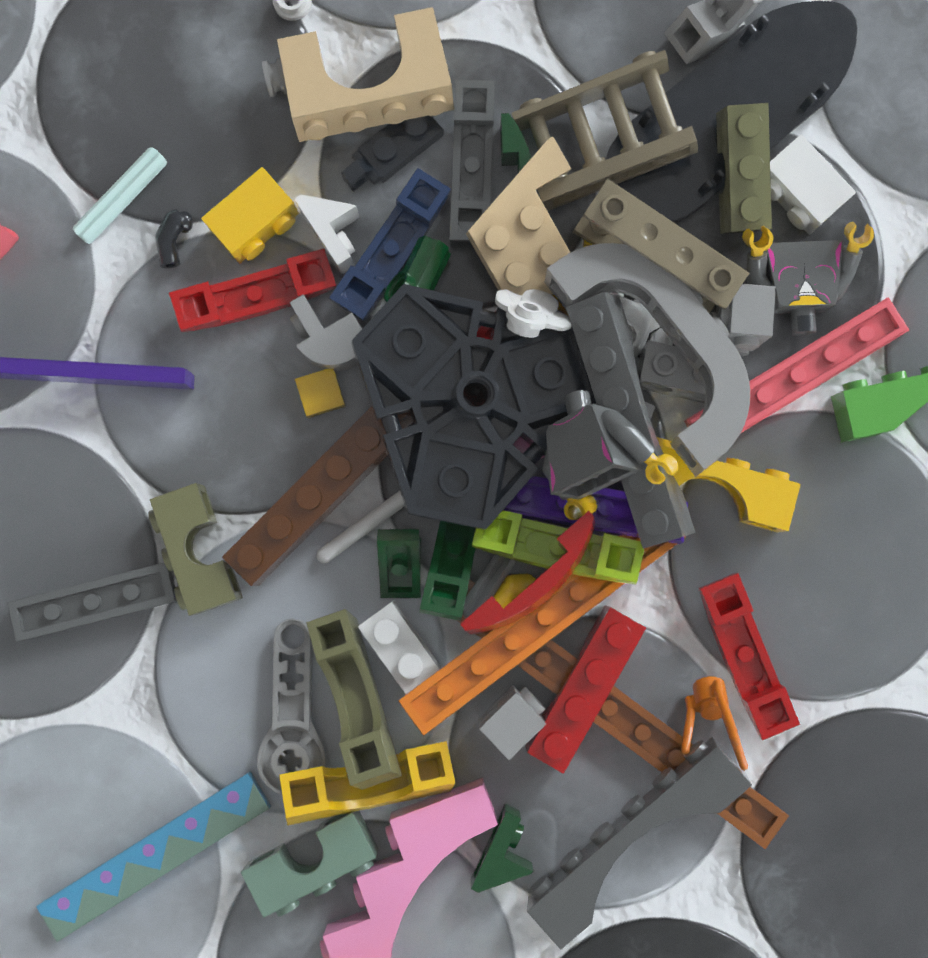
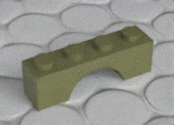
M346 609L306 622L317 663L328 681L337 707L341 727L339 746L350 786L363 790L401 777V770L362 634L358 628L357 618Z

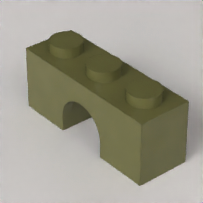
M768 103L726 106L716 113L718 154H723L726 169L724 191L719 194L720 234L743 233L748 228L753 232L761 231L762 225L772 229Z
M194 483L149 499L153 509L148 512L149 520L154 531L162 535L166 547L161 550L162 558L168 571H174L178 583L174 591L180 608L182 610L187 609L188 615L192 616L242 599L243 595L234 569L225 560L206 565L197 559L193 551V541L197 533L201 529L217 523L205 486Z

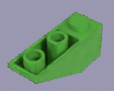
M928 366L920 368L921 375L907 377L906 371H900L881 376L882 383L868 386L867 379L842 384L843 391L831 396L841 443L893 431L928 402Z

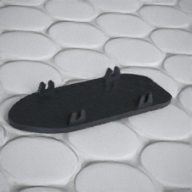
M833 1L799 2L772 10L746 26L666 92L676 125L681 126L682 129L692 126L697 139L698 153L616 185L674 223L685 219L697 211L725 187V160L723 154H718L716 113L729 105L768 103L771 150L818 111L833 95L847 74L853 59L858 33L857 20L852 11L843 4ZM652 104L631 121L638 142H643L645 145L659 139V135L662 132ZM619 135L611 144L605 160L621 154L620 150L623 146Z

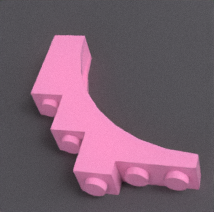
M483 778L454 788L451 792L438 794L391 812L389 819L391 825L385 827L386 834L392 850L399 849L400 853L374 862L370 869L356 877L357 882L353 883L356 901L360 908L366 906L367 909L327 924L323 940L320 941L323 958H391L393 942L402 916L421 883L446 856L459 846L498 825L497 816Z

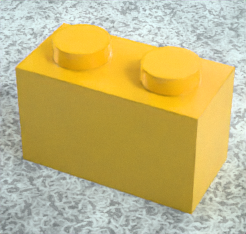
M261 167L201 219L234 259L241 264L245 259L250 261L256 258L264 250V243L276 233L277 235H282L294 225L295 217L299 213L290 197L268 172Z

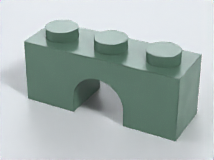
M360 811L336 815L319 825L315 833L323 848V858L315 864L304 865L296 862L291 857L285 843L246 864L241 874L263 918L276 912L278 917L283 916L300 905L298 899L313 892L315 897L320 896L337 885L335 881L337 878L347 873H350L351 877L358 876L374 865L372 860L376 858L379 848Z

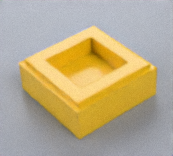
M324 369L295 379L307 418L346 407L334 369Z

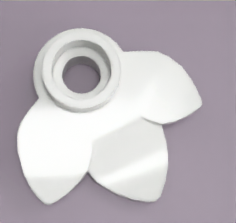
M503 289L496 293L495 303L506 311L507 327L515 334L534 338L539 336L540 330L545 328L566 331L572 327L569 317L557 312L558 300L547 292L532 289L525 291L523 295H518Z

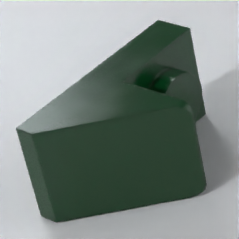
M378 529L377 552L380 598H421V538L419 529Z
M504 804L497 819L498 825L493 828L471 876V890L480 893L534 872L532 862L507 850L508 847L516 848L524 830V825L520 824L521 815L519 810Z

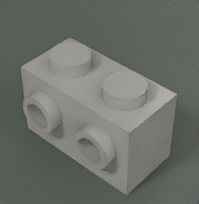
M742 284L725 310L716 305V312H711V317L719 318L729 332L728 338L734 344L740 356L749 355V351L759 348L761 344L773 336L776 286Z

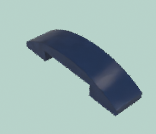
M417 168L397 197L396 206L355 267L353 265L350 266L329 299L364 321L384 297L389 282L396 274L403 271L418 238L426 236L451 193V188Z

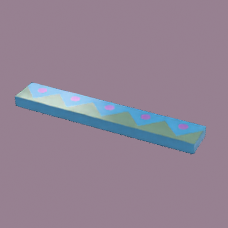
M250 771L42 901L36 907L56 942L262 814L271 807V804Z

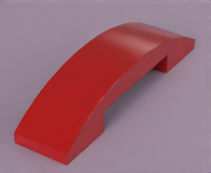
M325 248L286 259L287 264L213 285H210L207 281L169 292L180 331L188 332L251 319L290 307V302L303 294L309 300L335 289L336 283Z
M588 510L557 538L559 546L566 554L505 608L491 596L460 624L462 628L469 634L498 629L526 616L547 601L571 576L585 554L595 527V518Z
M733 573L700 587L701 599L717 645L735 688L760 739H768L800 725L785 686L780 684L751 614L754 610L739 573Z

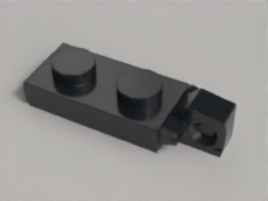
M428 115L404 120L398 124H388L358 147V150L352 154L354 162L341 172L344 182L353 192L368 180L374 185L379 181L384 183L444 135V130L433 116Z

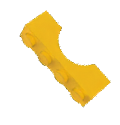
M657 437L663 454L673 456L678 463V471L673 476L679 486L693 479L712 481L723 487L733 498L738 510L739 522L774 532L789 531L801 485L800 483L789 481L790 474L774 469H766L765 474L749 470L751 464L746 461L727 458L726 463L716 461L695 477L674 448H671V441Z
M447 741L405 749L396 754L402 776L363 790L350 786L345 767L328 768L320 766L280 774L287 826L451 792L455 785V778Z

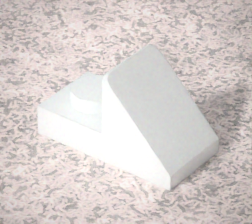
M299 195L294 198L299 211L341 275L346 273L351 265L354 266L350 254L354 253L355 249L343 231L338 234L336 233L360 217L357 207L348 203L306 195Z

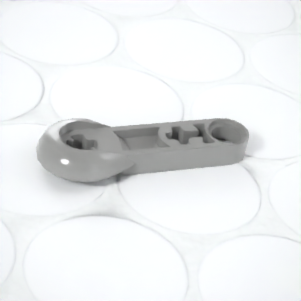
M294 618L284 620L275 629L273 641L272 723L259 747L257 756L258 772L261 779L268 788L281 795L279 775L290 773L288 765L281 764V756L285 757L288 755L286 750L292 749L294 750L295 757L302 758V765H297L295 767L296 771L320 766L325 767L326 764L324 747L312 723L313 646L307 623ZM290 625H297L302 628L305 636L302 645L295 649L287 647L282 639L284 630ZM282 653L288 655L305 654V661L296 660L295 670L296 673L303 674V681L296 683L295 690L290 689L289 682H283L282 675L290 671V660L282 662Z

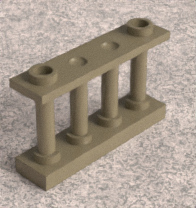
M665 50L658 53L655 51L642 53L635 57L632 61L633 63L544 100L541 98L530 99L521 104L519 110L512 112L513 119L520 131L531 128L538 150L551 138L545 121L568 113L585 163L582 165L583 169L569 175L566 173L538 189L541 201L547 211L600 191L607 179L618 184L698 153L697 139L692 126L682 129L681 126L676 125L659 76L669 71L668 57ZM641 82L645 84L662 132L659 135V139L645 145L643 142H638L621 93L622 90ZM605 97L623 146L620 150L621 154L607 160L599 155L583 106Z
M609 179L605 181L573 230L574 234L592 245L617 243L629 246L701 295L702 305L708 313L711 312L715 304L725 310L749 275V272Z

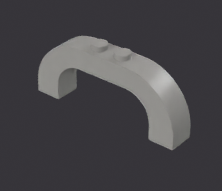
M603 243L583 247L567 254L549 266L544 282L565 309L569 305L599 293L615 292L635 298L648 310L697 372L705 389V406L701 417L679 433L670 445L695 477L710 467L728 451L739 437L745 425L750 406L748 373L738 350L728 338L729 332L724 323L715 316L711 317L703 307L702 297L697 291L625 244Z

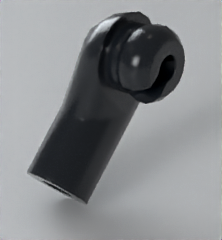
M175 209L166 213L155 234L161 268H174L180 265L176 240L180 232L188 233L193 227L192 216L186 211L179 212Z

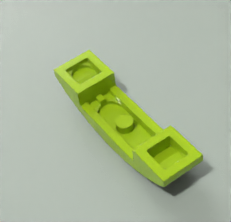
M503 510L486 530H475L472 547L549 569L566 554L559 546L557 538L568 528L524 519L522 514ZM604 533V536L592 534L587 550L572 574L636 585L644 553L641 541Z

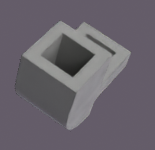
M703 0L687 6L664 34L686 64L692 63L709 55L735 36L746 25L744 20L763 0Z
M304 294L290 302L296 313L289 317L301 338L307 335L310 336L296 346L311 364L323 370L334 369L335 372L348 370L358 365L351 341L362 328L353 313L323 328Z

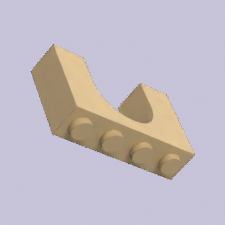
M433 7L394 15L402 56L401 62L396 72L388 80L371 88H347L339 85L328 76L325 71L316 31L277 39L291 117L299 142L321 140L331 135L359 132L365 128L384 124H398L404 120L427 115L436 116L443 112L454 110L452 83Z

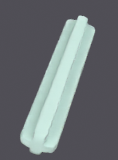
M153 147L148 148L73 226L75 234L84 242L92 243L166 166V159Z

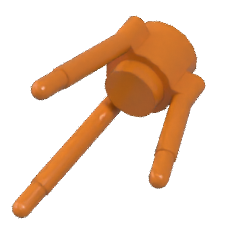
M714 676L696 680L692 687L693 695L685 697L687 711L681 752L684 755L690 752L696 712H699L702 718L706 720L723 718L740 769L746 771L748 764L729 708L724 680Z

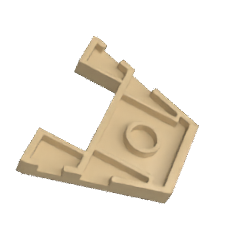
M554 137L549 138L466 233L498 291L507 289L515 294L523 295L527 290L537 289L554 295L544 282L547 268L571 253L536 190L571 170Z

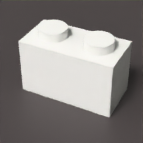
M802 134L770 161L771 200L778 201L787 211V216L791 223L798 229L805 230L809 235L856 193Z
M395 601L389 603L358 626L405 694H408L440 670L441 665Z

